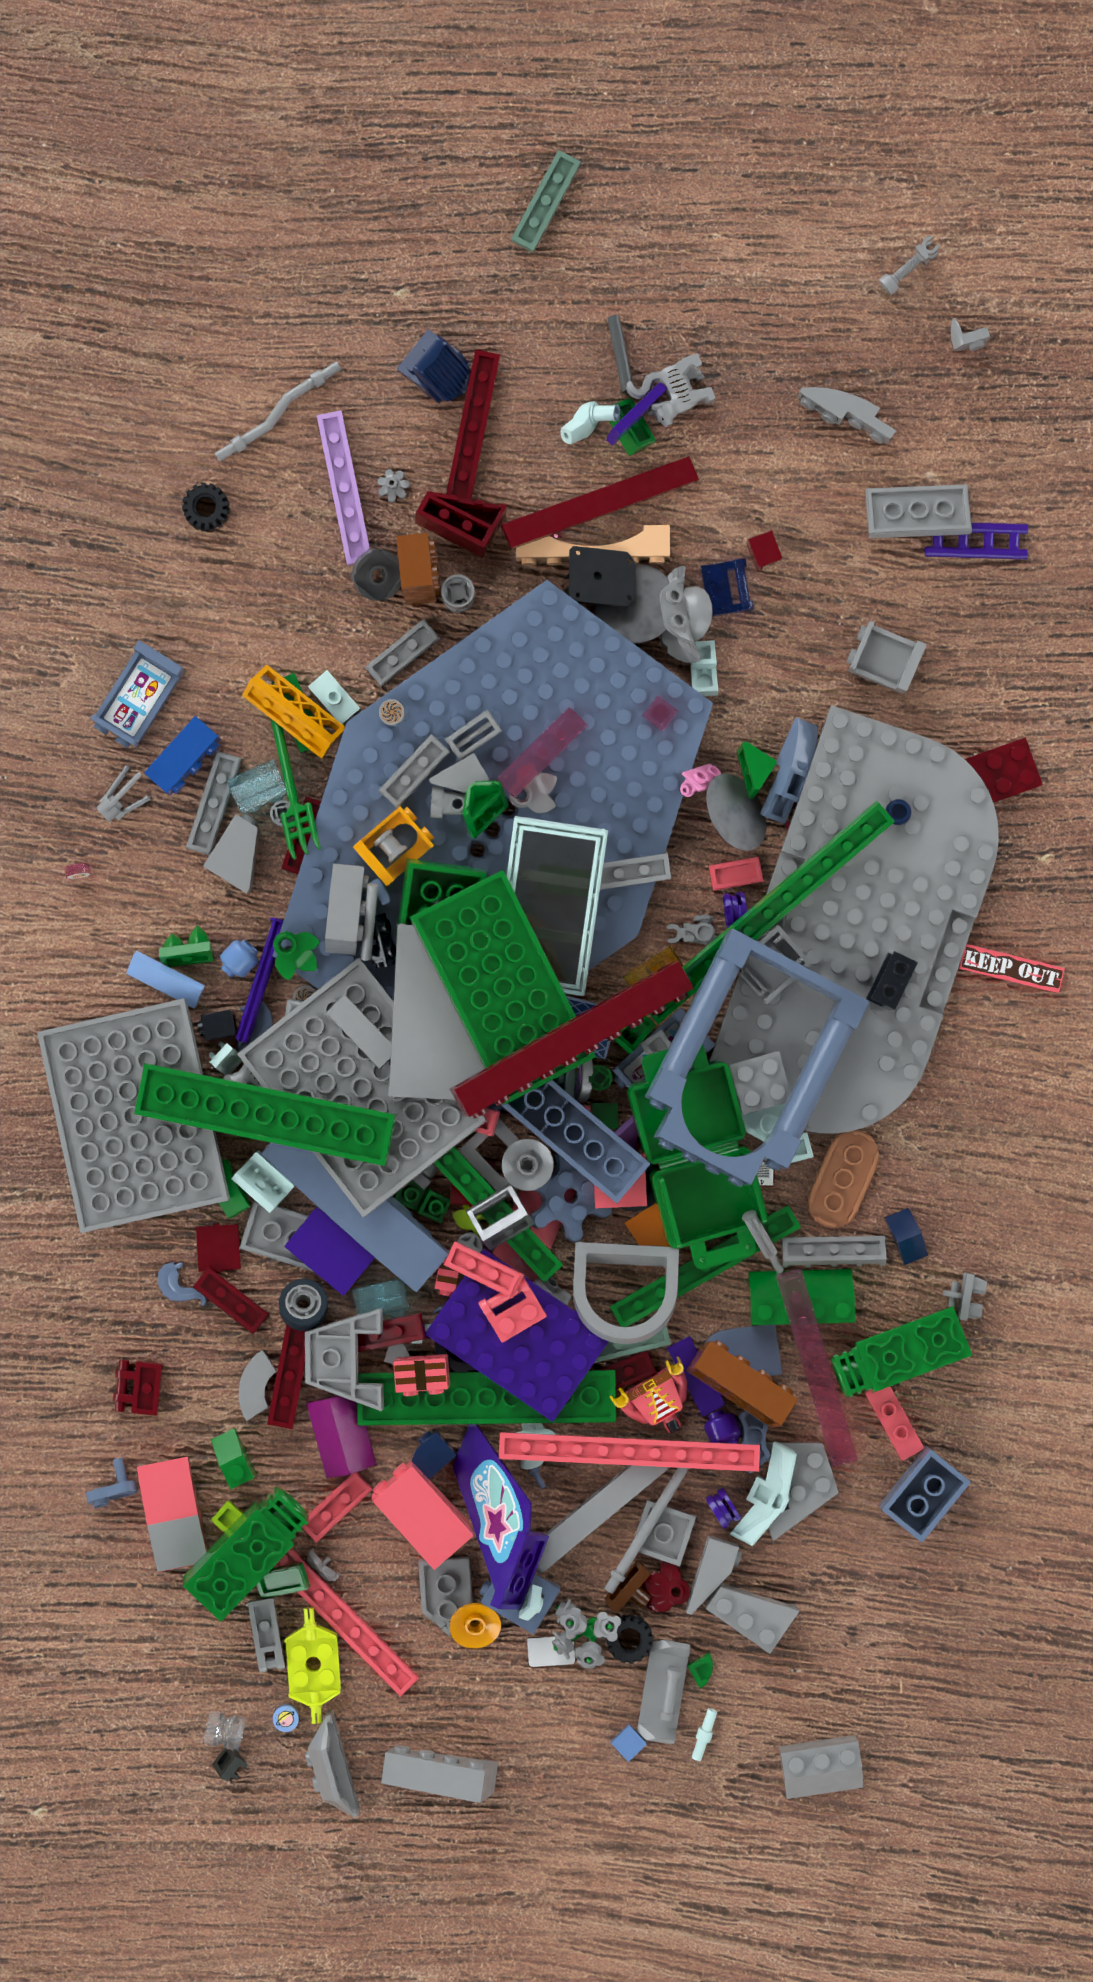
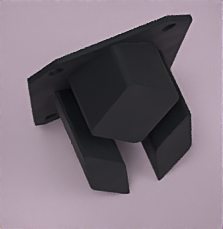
M573 546L569 549V574L564 577V579H569V586L564 592L579 604L627 607L635 599L636 562L628 552ZM595 572H599L601 574V578L599 580H596L593 575Z

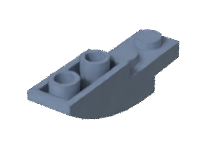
M795 717L778 756L776 765L780 766V769L760 812L761 815L785 824L794 801H799L816 751L818 726Z

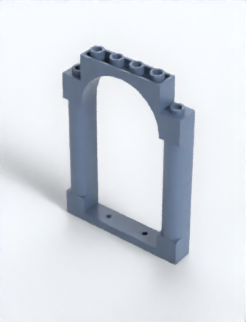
M735 929L727 931L645 1095V1098L651 1100L649 1103L651 1106L661 1111L664 1108L667 1109L654 1138L660 1140L658 1144L665 1149L673 1151L675 1148L683 1152L682 1157L693 1163H696L698 1160L706 1164L705 1169L716 1175H719L720 1172L729 1177L728 1181L738 1187H742L743 1184H752L763 1160H765V1166L775 1171L788 1169L802 1141L800 1138L852 1031L857 1029L870 1001ZM751 955L836 1002L769 1137L761 1146L748 1154L739 1157H728L707 1150L693 1138L683 1119L681 1099L684 1085L687 1081L685 1078L739 970L743 968L748 956Z

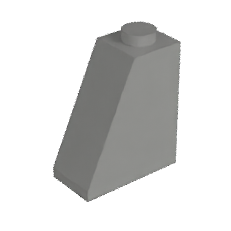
M235 814L203 867L250 895L253 886L260 829L255 826L257 821L244 814L241 818Z

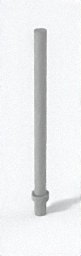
M677 1468L616 1570L613 1569L610 1574L612 1576L604 1588L606 1591L613 1594L619 1583L624 1582L626 1578L624 1576L689 1468Z

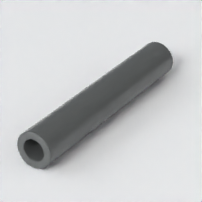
M613 315L608 317L607 320L622 393H628L626 384L629 381L633 383L620 315Z

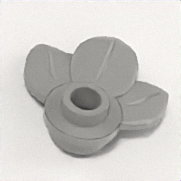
M533 763L521 767L516 776V784L509 791L511 803L518 808L528 807L535 813L551 811L556 807V804L548 794L555 787L557 777L548 773L537 774ZM519 790H524L527 793V797L524 800L517 798Z

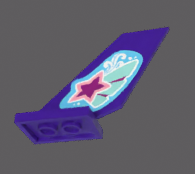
M469 1424L453 1464V1470L495 1589L490 1605L497 1609L521 1610L549 1536L541 1532H531L532 1503L504 1462L499 1459V1455L477 1424Z

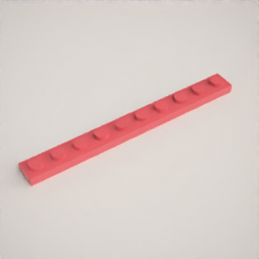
M500 1432L499 1459L759 1472L760 1445Z

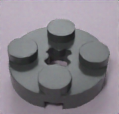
M371 548L361 554L355 561L350 574L351 581L354 583L358 593L374 601L386 600L394 596L401 587L399 559L391 552ZM381 568L380 574L383 576L382 579L373 580V571Z

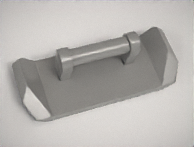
M668 1640L652 1642L637 1732L648 1741L666 1744L675 1743L690 1644Z

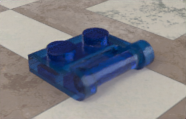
M745 558L700 567L703 588L708 593L712 603V617L754 610L753 601H750L745 567H747ZM735 570L740 603L733 604L727 571Z

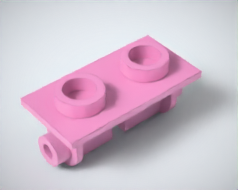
M709 763L683 772L682 775L686 780L682 783L680 792L684 796L690 797L696 791L707 790L711 780L721 774L720 770Z

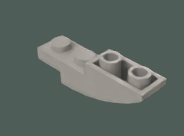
M805 387L799 391L797 398L801 400L800 404L808 410L812 411L815 409L830 424L836 423L840 426L846 417L849 419L848 423L858 430L863 428L870 433L869 436L874 441L880 444L884 442L887 445L896 432L895 429L876 418L880 410L879 407L858 396L839 390L819 387Z

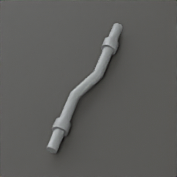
M335 361L320 372L316 370L309 375L310 378L283 394L265 422L241 437L237 435L230 440V444L214 453L219 462L236 451L240 453L247 448L246 445L273 429L291 401L315 386L316 388L326 383V379L342 370L338 362Z

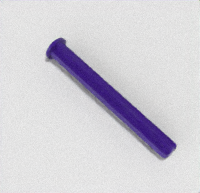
M270 917L272 924L237 1031L236 1040L243 1043H249L276 959L273 957V943L275 937L280 933L283 920Z

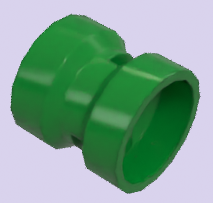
M603 1065L594 1066L593 1074L589 1076L588 1083H592V1089L596 1091L607 1089L612 1082L611 1071Z

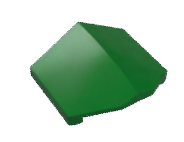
M497 780L475 781L466 790L462 815L469 834L473 839H476L509 806L502 784Z

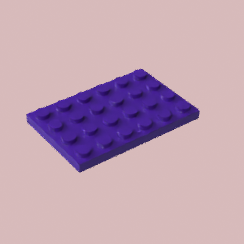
M485 1248L481 1251V1254L514 1269ZM464 1276L427 1329L425 1335L553 1422L609 1341L592 1333L583 1324L577 1311L524 1276L547 1317L502 1343L478 1304L481 1300H488L500 1292ZM522 1291L515 1295L514 1298H510L492 1310L497 1315L526 1298Z

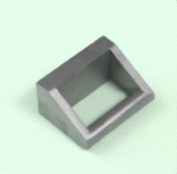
M511 1184L466 1210L482 1241L490 1251L534 1225L533 1220ZM512 1196L518 1210L484 1230L476 1216Z

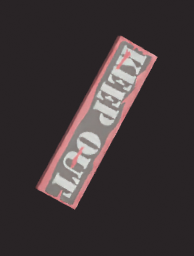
M966 944L958 967L961 970L1053 993H1059L1065 970L1062 967Z

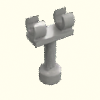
M933 236L926 237L922 242V246H916L915 255L901 266L896 273L892 275L886 273L878 279L888 294H894L899 289V281L921 262L926 266L929 260L937 257L939 244L933 250L927 249V247L933 244V241H931Z

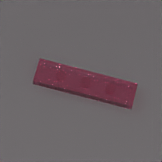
M569 707L496 780L501 782L502 787L515 798L588 725Z

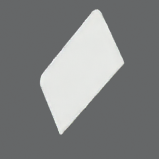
M555 1637L527 1639L528 1658L531 1667L574 1664L575 1651L573 1650L568 1653L570 1658L567 1660L563 1653L559 1655L553 1649L552 1641L555 1640Z

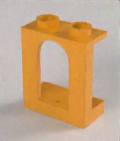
M399 806L353 846L386 886L405 871L407 858L418 860L434 846L431 842L434 839L433 835L425 826L420 829L414 821L417 817L408 806L404 810ZM400 824L411 825L417 832L416 843L386 869L370 851L374 846L373 843L389 829L393 830Z

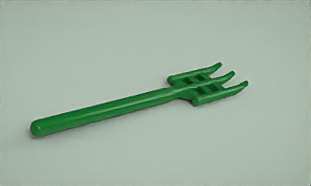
M270 718L287 797L290 802L287 812L281 813L280 816L288 850L295 860L297 857L293 845L294 839L299 838L301 847L306 855L309 854L305 839L306 834L311 833L318 850L321 849L311 803L308 802L303 806L298 803V794L283 728ZM306 812L307 816L301 818L300 814ZM294 817L295 821L289 823L288 819ZM309 822V826L303 828L302 824ZM296 827L297 831L291 833L290 829Z

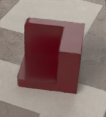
M772 530L748 539L746 544L757 572L761 571L764 566L782 559Z

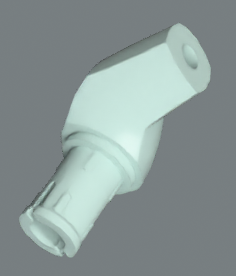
M595 401L583 404L573 419L561 428L562 440L567 444H573L587 438L594 431L599 421L619 420L620 407L618 405H598Z

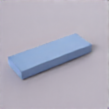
M138 951L134 953L126 973L177 1000L186 998L188 1006L194 1009L205 985Z

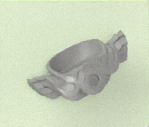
M679 566L674 568L667 576L669 584L661 590L659 595L663 623L666 628L660 636V642L667 648V655L684 663H695L701 661L702 658L695 642L707 633L711 624L712 603L704 589L697 586L684 588L686 567Z

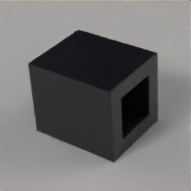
M229 1009L200 1015L201 1021L198 1022L200 1037H205V1041L237 1035L234 1010Z

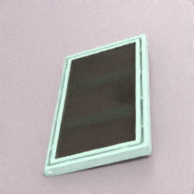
M515 816L507 869L508 881L564 993L584 996L608 830Z

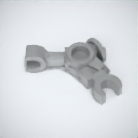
M698 915L693 918V921H700L697 925L683 923V928L675 924L667 925V930L673 929L677 931V937L668 939V943L676 944L681 939H684V943L691 942L701 943L705 946L709 945L716 938L715 929L711 925L714 918L709 915Z

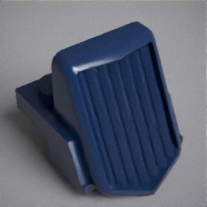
M428 329L397 367V370L417 385L423 393L440 404L442 400L446 402L451 401L466 393L471 374L469 367L471 364L445 339Z

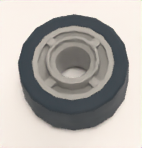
M298 1279L287 1284L279 1298L280 1316L285 1324L295 1330L307 1331L318 1327L325 1319L328 1311L327 1295L323 1287L309 1279ZM307 1301L310 1303V1306L306 1309H300L297 1307V1303Z

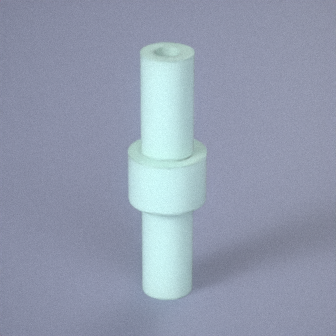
M707 1709L702 1727L698 1728L696 1734L697 1742L692 1754V1759L702 1760L706 1745L711 1741L713 1735L712 1727L717 1715V1711L714 1709Z

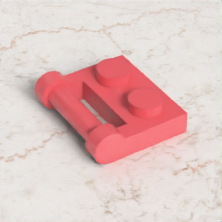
M524 1277L515 1295L523 1291L526 1298L495 1315L492 1309L509 1300L510 1297L498 1293L488 1300L483 1299L478 1302L502 1343L547 1317Z

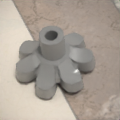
M392 469L386 470V477H379L377 484L382 486L378 490L379 496L384 497L388 495L389 503H395L396 496L402 500L405 499L407 493L404 489H409L411 486L410 481L403 480L405 473L398 471L394 474Z

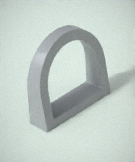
M576 1242L573 1299L576 1311L583 1324L596 1336L619 1344L642 1342L660 1332L672 1317L676 1305L679 1249L664 1246ZM601 1263L665 1267V1297L661 1307L653 1317L640 1325L619 1327L605 1322L592 1310L587 1300L585 1291L586 1264Z

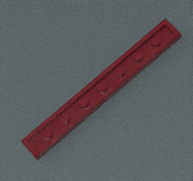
M690 456L509 521L502 524L501 528L510 550L690 485L697 482L699 478Z

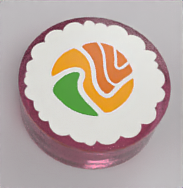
M87 863L73 864L65 868L67 879H79L91 875V868Z

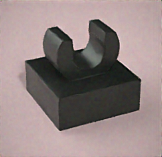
M230 1744L226 1745L212 1764L220 1778L227 1782L231 1777L233 1779L239 1778L236 1772L239 1766L244 1768L248 1766L237 1749Z

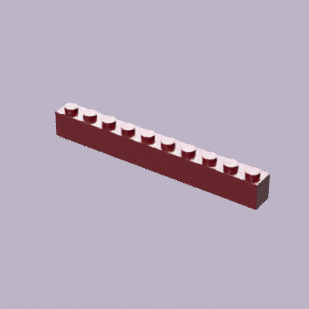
M672 961L450 1088V1091L464 1117L473 1116L474 1119L488 1112L486 1107L495 1103L498 1106L508 1101L510 1093L516 1090L521 1093L532 1087L531 1081L538 1077L543 1080L555 1073L554 1068L563 1064L566 1067L578 1060L576 1057L578 1054L584 1051L586 1054L595 1051L600 1047L598 1043L607 1038L608 1041H611L622 1035L621 1030L625 1027L630 1026V1028H634L644 1022V1016L650 1013L653 1016L667 1009L665 1004L673 1000L677 1003L689 996L687 992L693 989V986L680 962Z

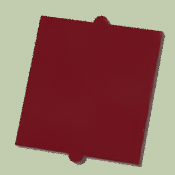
M215 1223L214 1226L196 1227L198 1272H204L208 1266L218 1273H221L223 1270L241 1269L238 1224L220 1225Z

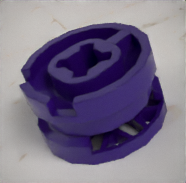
M743 891L737 892L736 895H730V893L722 895L727 928L747 912Z
M723 1487L717 1490V1494L713 1496L710 1494L705 1497L724 1529L729 1526L731 1521L741 1519L740 1514ZM724 1499L726 1500L732 1511H729L728 1507L723 1501Z

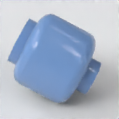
M245 939L242 941L234 940L220 955V959L224 964L221 968L232 978L234 975L243 978L258 963V951Z

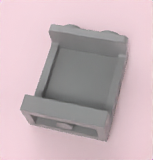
M869 621L867 627L862 625L856 639L860 643L857 650L852 648L846 661V663L850 664L848 671L904 695L909 688L927 644L918 640L915 643L874 625V622Z

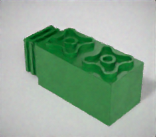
M952 1306L853 1344L854 1348L849 1350V1353L844 1351L840 1353L841 1356L833 1355L831 1364L843 1395L850 1398L853 1396V1393L856 1395L862 1393L861 1390H864V1392L870 1390L871 1393H875L972 1356V1352L955 1309Z
M277 1486L273 1488L274 1492L272 1494L269 1493L266 1500L263 1499L260 1503L255 1501L183 1576V1587L220 1622L294 1546L296 1532H301L303 1530L302 1526L309 1523V1516L304 1508L286 1491Z

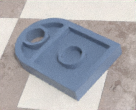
M752 1325L720 1330L713 1333L705 1342H715L716 1340L722 1342L729 1348L727 1352L735 1357L740 1355L746 1358L751 1363L749 1366L757 1372L761 1369L771 1376L783 1374L775 1325Z

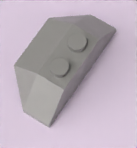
M329 1710L312 1738L308 1752H305L308 1767H313L315 1777H312L313 1786L316 1793L320 1792L322 1800L352 1817H357L361 1809L334 1712Z

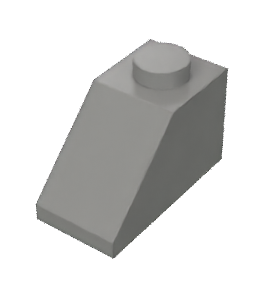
M473 753L431 777L429 781L434 785L466 793L470 784L475 781H489V778Z

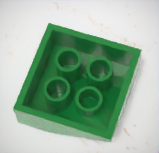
M407 858L397 927L398 924L402 923L413 925L409 918L410 916L485 879L486 871L482 868Z

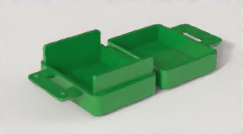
M702 1044L693 1062V1067L690 1068L685 1078L687 1081L684 1085L681 1099L684 1122L693 1138L707 1150L722 1156H743L751 1151L746 1146L738 1145L737 1141L744 1138L746 1130L730 1068L721 1060L708 1062L705 1048ZM668 1049L644 1056L641 1063L646 1080L631 1084L628 1087L627 1094L643 1155L649 1163H659L660 1166L651 1171L650 1182L667 1243L675 1249L690 1246L694 1265L698 1269H706L753 1255L756 1251L755 1240L746 1223L742 1220V1216L749 1210H755L762 1224L767 1223L768 1218L757 1174L751 1185L743 1184L742 1187H738L728 1181L729 1177L721 1172L719 1175L713 1174L705 1169L706 1164L698 1160L696 1163L690 1162L682 1157L683 1152L675 1148L673 1151H670L658 1144L660 1140L654 1138V1135L667 1109L664 1108L661 1111L649 1104L651 1100L645 1098V1095ZM737 1233L739 1243L707 1252L704 1241Z

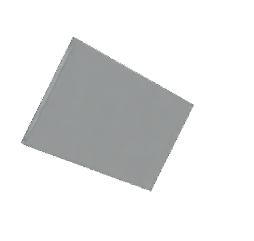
M403 923L398 924L389 1097L455 1100L450 1088L485 1068L414 926Z

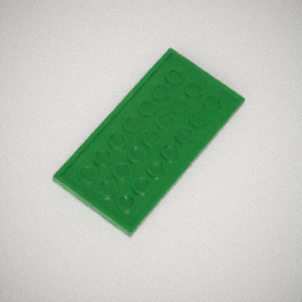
M504 870L409 917L484 1068L489 1067L576 1017ZM585 1051L576 1056L578 1060L566 1067L563 1064L554 1068L555 1073L546 1079L541 1080L538 1077L531 1081L533 1086L521 1093L518 1090L510 1093V1099L502 1104L505 1105L595 1058L594 1051L586 1054Z

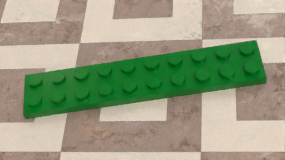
M144 1063L134 1112L135 1115L381 1166L387 1165L396 1114Z
M615 1369L589 1370L553 1422L479 1371H468L467 1373L451 1371L449 1372L450 1386L448 1389H444V1393L429 1394L428 1391H418V1395L403 1396V1392L396 1393L394 1372L358 1373V1383L384 1384V1409L379 1411L357 1403L358 1425L616 1422V1406L610 1399L611 1395L616 1399Z

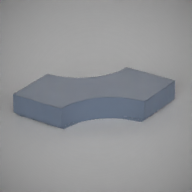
M743 1411L736 1417L742 1428L741 1444L760 1445L759 1466H761L771 1457L765 1442L766 1431L769 1426L747 1411Z

